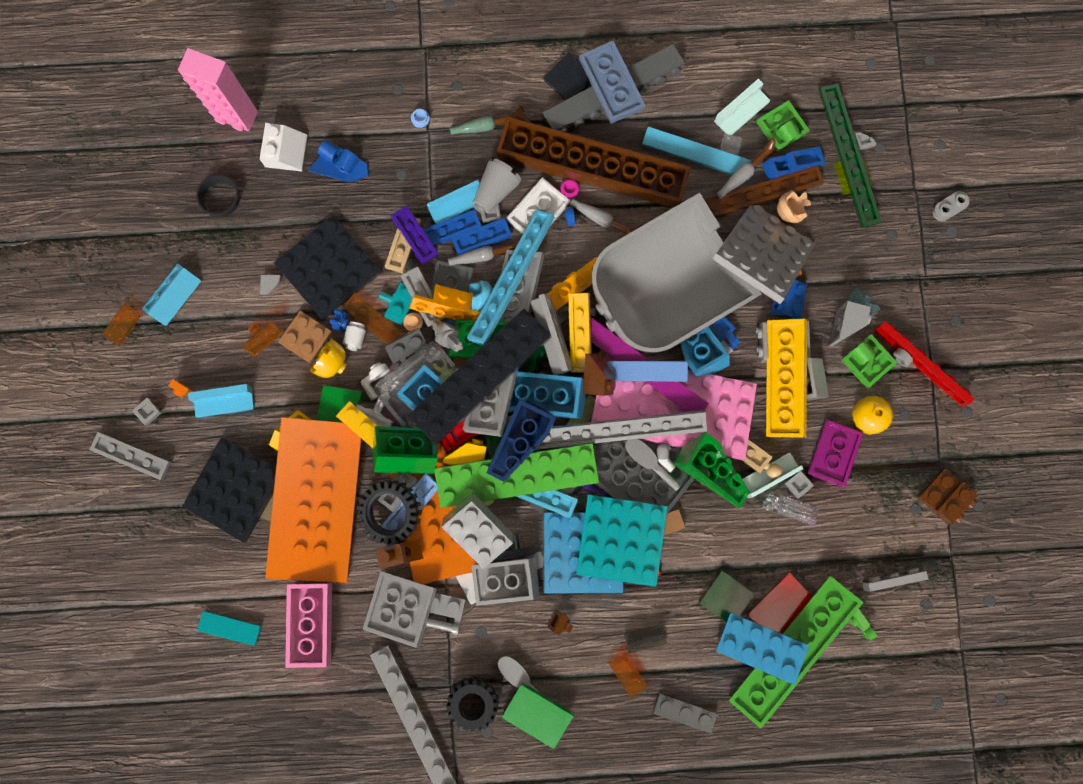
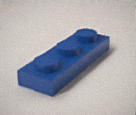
M475 210L427 227L423 231L432 245L436 247L451 241L453 237L481 227Z
M505 218L453 237L452 241L457 254L461 255L465 252L508 239L512 235Z

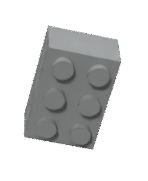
M473 492L443 518L442 528L483 569L513 544V533Z

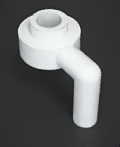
M379 362L370 368L369 375L361 380V385L371 401L377 399L378 396L370 383L380 379L390 371L385 363L381 364Z

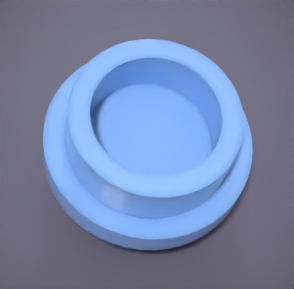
M416 109L411 114V122L418 128L425 127L430 121L429 114L424 109Z

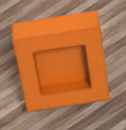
M174 379L168 385L174 389L172 392L181 398L184 396L188 397L190 392H195Z

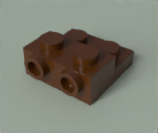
M942 469L917 498L946 524H957L964 518L962 513L966 509H971L977 503L975 498L978 494L966 483L957 480L948 470Z

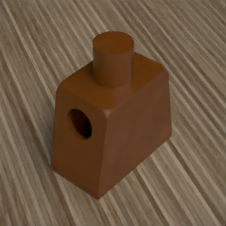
M419 539L376 549L380 569L424 559ZM405 549L409 550V556L405 555Z

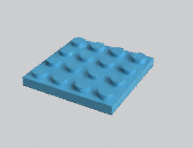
M543 513V593H623V582L576 575L585 513H573L571 519L558 513Z

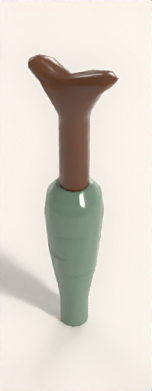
M519 106L512 115L497 118L483 116L461 125L450 127V133L454 135L490 131L496 125L505 124L507 117L529 122V120L523 114V107Z

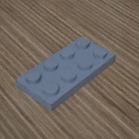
M614 41L579 55V60L611 124L645 109L646 105Z

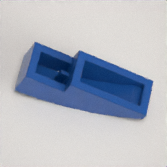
M819 146L792 151L785 156L769 158L762 166L767 180H771L817 165L820 167L825 165L826 162Z

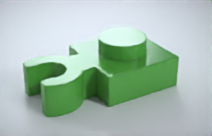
M858 609L849 622L854 627L860 628L867 640H873L877 637V634L869 626V622Z

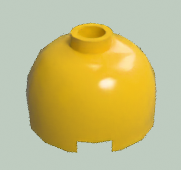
M331 338L318 354L317 362L311 365L310 371L322 378L333 377L337 372L341 374L347 365L344 363L346 358L345 350L338 342Z
M866 396L856 402L851 415L858 430L872 435L879 434L890 426L893 420V409L889 402L882 397Z

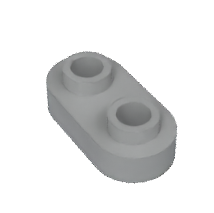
M955 192L934 206L932 211L934 218L938 221L950 219L969 205V197L964 192Z

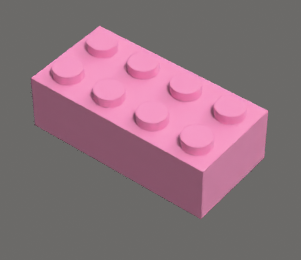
M332 583L287 584L285 668L327 667L331 665Z

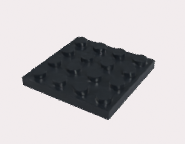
M333 215L274 262L322 321L382 273Z
M221 437L182 507L241 542L246 543L274 494L276 466Z

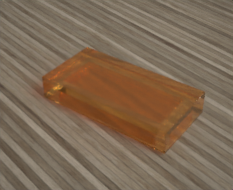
M124 303L102 335L120 346L142 314Z

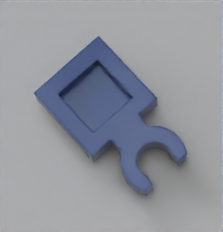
M335 309L334 318L330 320L331 327L334 331L342 333L349 325V315L342 310Z

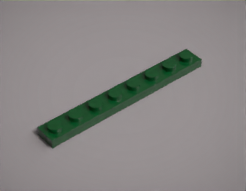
M839 84L820 87L818 91L860 226L865 228L878 225L882 220Z

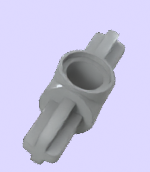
M438 319L431 323L436 336L434 340L446 348L451 347L455 352L463 349L458 335L460 331L446 322L442 323Z

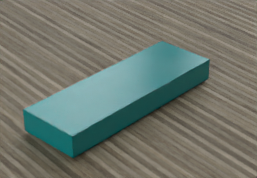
M203 611L197 631L256 646L262 625Z

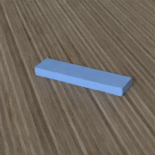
M608 361V367L614 373L615 381L688 382V361Z

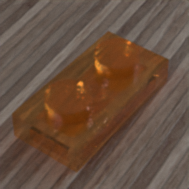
M625 652L609 662L610 667L631 698L648 687Z

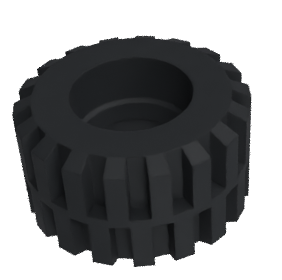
M465 678L460 683H457L450 692L446 708L448 710V717L452 719L454 726L457 725L461 731L463 729L467 730V733L472 731L477 733L481 729L485 730L494 721L499 704L498 695H496L494 687H491L488 681L485 682L482 678ZM475 693L483 698L485 708L481 714L471 716L463 711L461 700L466 694Z

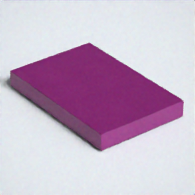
M826 419L807 474L845 488L863 432Z

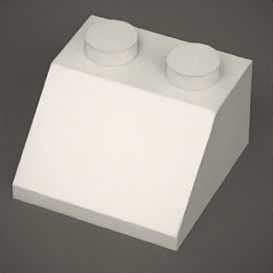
M265 123L260 161L268 168L303 171L308 135L285 125Z

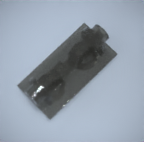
M662 624L624 634L629 654L667 644V635Z

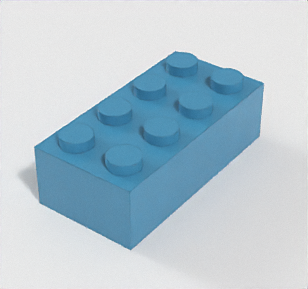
M517 372L508 412L514 413L519 400H527L542 407L557 418L583 420L586 394H583L584 379Z
M730 613L716 651L795 685L809 645L734 613Z

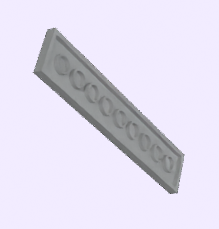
M514 250L506 251L501 274ZM543 252L535 253L499 321L510 322L523 309L531 314L532 305L530 301L535 299L545 256ZM518 370L465 418L463 426L465 432L503 436Z

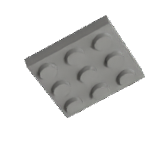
M380 571L362 630L419 648L437 588Z

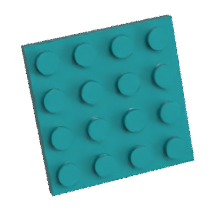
M588 495L576 575L657 587L668 506Z

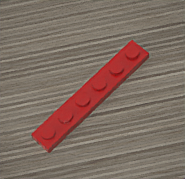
M884 321L874 330L896 350L901 348L908 352L913 359L912 364L961 407L970 405L973 402L974 398L968 389L959 386L953 376L944 373L938 363L928 359L926 353L913 346L908 337L898 333L893 324Z

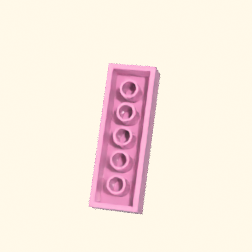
M187 48L178 68V71L184 77L183 80L190 85V89L197 94L196 97L203 102V105L213 115L216 122L223 125L227 123L236 130L242 131L244 129L250 132L258 111L227 63Z

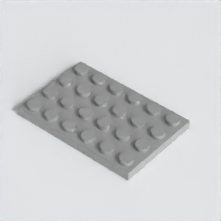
M750 205L719 248L713 260L781 304L814 248L815 243L810 238L796 232L793 227L781 222L778 217L764 211L761 206Z

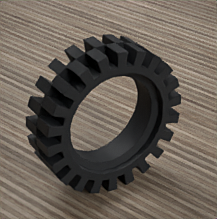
M387 480L369 487V490L364 491V496L360 497L358 501L361 502V505L357 506V510H360V513L357 514V519L361 518L362 521L359 523V526H364V534L369 533V538L371 540L377 539V543L384 542L386 545L398 543L411 536L412 532L418 528L416 525L421 521L419 515L422 514V510L418 508V506H421V503L416 501L418 496L416 493L412 494L413 489L405 487L406 484L403 482L398 483L399 481ZM383 494H392L398 497L404 504L406 511L405 520L397 530L382 528L374 518V504Z

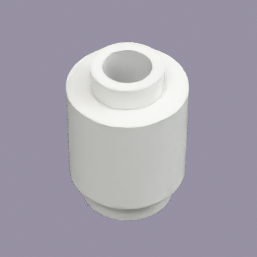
M350 322L346 328L342 343L346 345L345 349L357 351V349L362 348L366 332L364 330L365 325Z

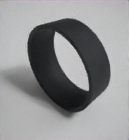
M212 175L205 178L199 184L196 191V200L199 207L215 217L228 216L239 205L240 196L235 183L224 175ZM216 183H227L236 190V198L233 205L221 213L208 211L204 204V196L208 188Z

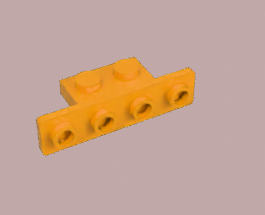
M597 257L577 272L576 270L571 272L562 283L558 282L547 293V295L551 296L555 312L569 302V293H582L592 285V272Z
M435 284L432 299L414 295L410 304V309L455 321L456 319L477 320L481 312L471 309L473 293Z

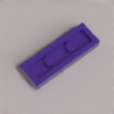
M408 206L391 215V219L422 265L438 256V252Z

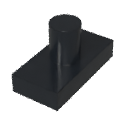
M513 534V544L508 547L509 551L501 553L496 558V561L535 554L534 546L520 548L518 534Z

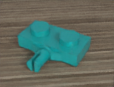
M400 282L392 296L381 291L379 299L389 302L384 318L402 326L404 318L410 310L412 298L406 286Z

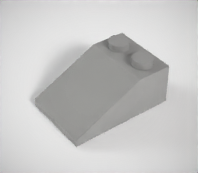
M535 557L491 562L484 569L479 564L472 565L476 606L534 600L540 597Z

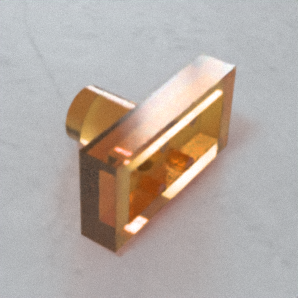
M273 321L263 329L258 323H253L248 327V331L253 337L241 346L254 358L284 333Z

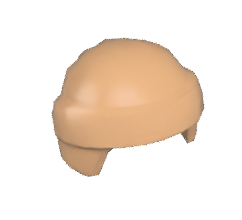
M791 190L779 198L777 212L782 220L799 223L807 217L804 206H811L810 200H807V193L804 192L798 197Z

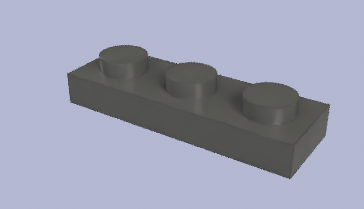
M661 693L658 694L653 713L709 733H712L717 713Z

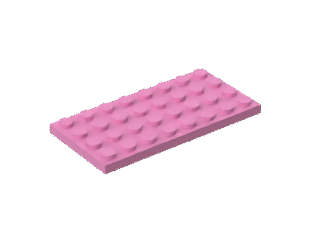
M606 354L603 358L607 366L608 361H617L609 354ZM688 370V382L681 383L709 403L705 408L706 432L721 443L726 457L745 460L757 384L711 374L695 376L693 371ZM615 381L616 387L613 395H596L591 422L686 411L645 381ZM703 432L640 438L639 440L659 444L668 443L670 446L683 448L684 445Z

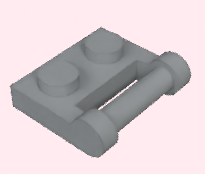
M435 593L430 613L455 618L454 624L428 618L426 626L450 631L452 634L458 635L466 599Z

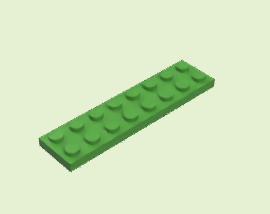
M593 443L532 452L505 482L486 473L492 459L434 468L441 508L459 505L472 492L483 502L599 483Z
M829 576L783 633L809 645L795 685L755 668L729 699V702L761 729L864 602Z

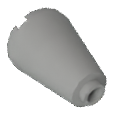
M492 159L488 161L473 200L474 208L482 214L484 212L489 213L521 183L519 174L516 173L514 175L511 172L512 168L498 159H494L493 162Z

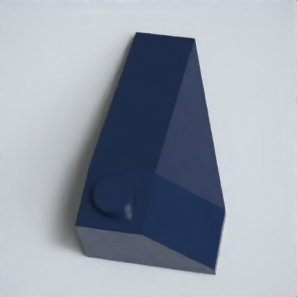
M519 400L486 473L505 482L549 435L556 416L527 400Z

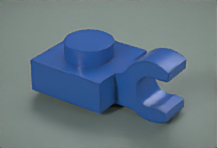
M725 316L709 326L719 342L725 339L732 349L739 345V339L732 333L736 328Z

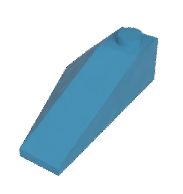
M708 326L680 342L685 361H688V366L695 376L714 375L730 366L728 352Z

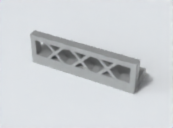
M541 294L538 299L530 302L536 320L551 334L552 338L544 344L553 375L558 376L574 369L551 296Z

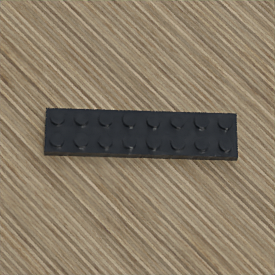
M523 309L407 415L408 418L437 445L552 338L551 334L527 310Z

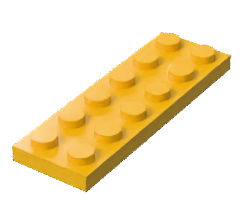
M807 319L767 320L766 437L806 438Z

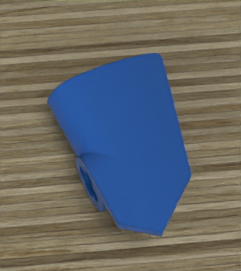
M328 140L322 142L318 149L320 156L308 169L310 172L349 183L369 176L367 163L360 160L351 151L345 148L343 150Z

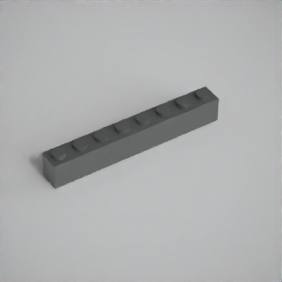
M674 44L627 69L639 93L643 94L656 84L658 86L670 76L675 77L682 72L684 61ZM590 87L544 111L543 122L547 128L568 133V130L574 127H581L585 121L598 118L604 112V109L593 87Z

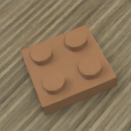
M299 311L278 343L312 364L333 332Z

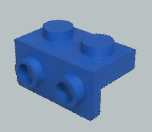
M795 279L782 303L779 304L775 300L773 301L771 316L801 319L807 284Z

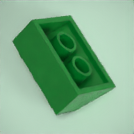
M374 427V472L434 474V468L438 459L436 445L419 428Z

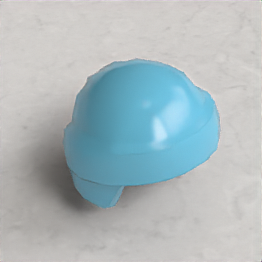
M481 280L477 283L469 284V293H473L471 309L477 311L483 309L493 290L489 282Z

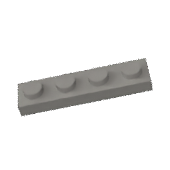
M97 432L89 449L159 480L164 479L171 464L170 461L101 432Z

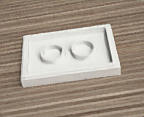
M542 177L509 214L506 221L523 234L536 209L554 215L555 218L551 223L552 225L565 208L568 207L571 200Z

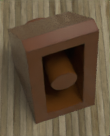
M585 354L583 394L613 395L616 387L614 373L599 354Z

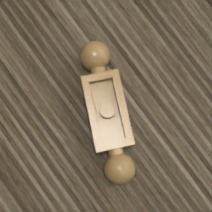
M748 439L746 458L742 461L760 474L764 469L767 470V475L771 479L781 477L783 473L781 466L770 464L769 462L773 457Z

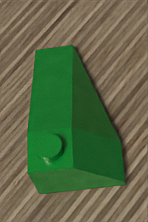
M708 432L701 433L683 446L673 463L737 508H741L750 491L739 473H736L732 467V461L726 457L721 443Z

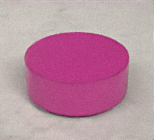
M567 179L561 184L560 192L568 199H574L579 193V185L575 180Z

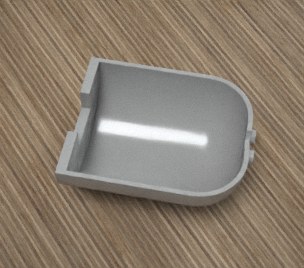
M700 193L607 246L600 253L594 264L592 286L598 302L596 308L601 315L604 314L609 330L611 332L615 331L626 344L637 350L661 352L670 349L761 295L760 290L713 260V257L723 244L717 233L720 225Z

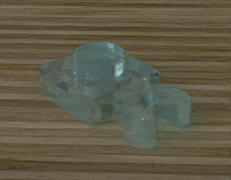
M857 287L854 288L844 301V303L850 301L870 306V310L872 309L875 312L881 310L878 305H871L869 302L872 298Z

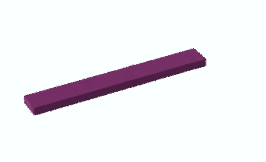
M590 316L591 342L617 361H651ZM645 381L686 412L705 410L709 404L681 382Z

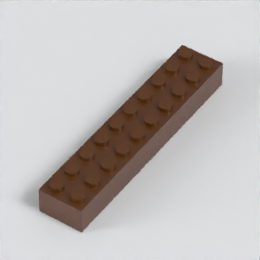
M511 117L506 119L497 148V159L500 161L565 179H572L576 182L671 208L681 204L691 168L686 165Z

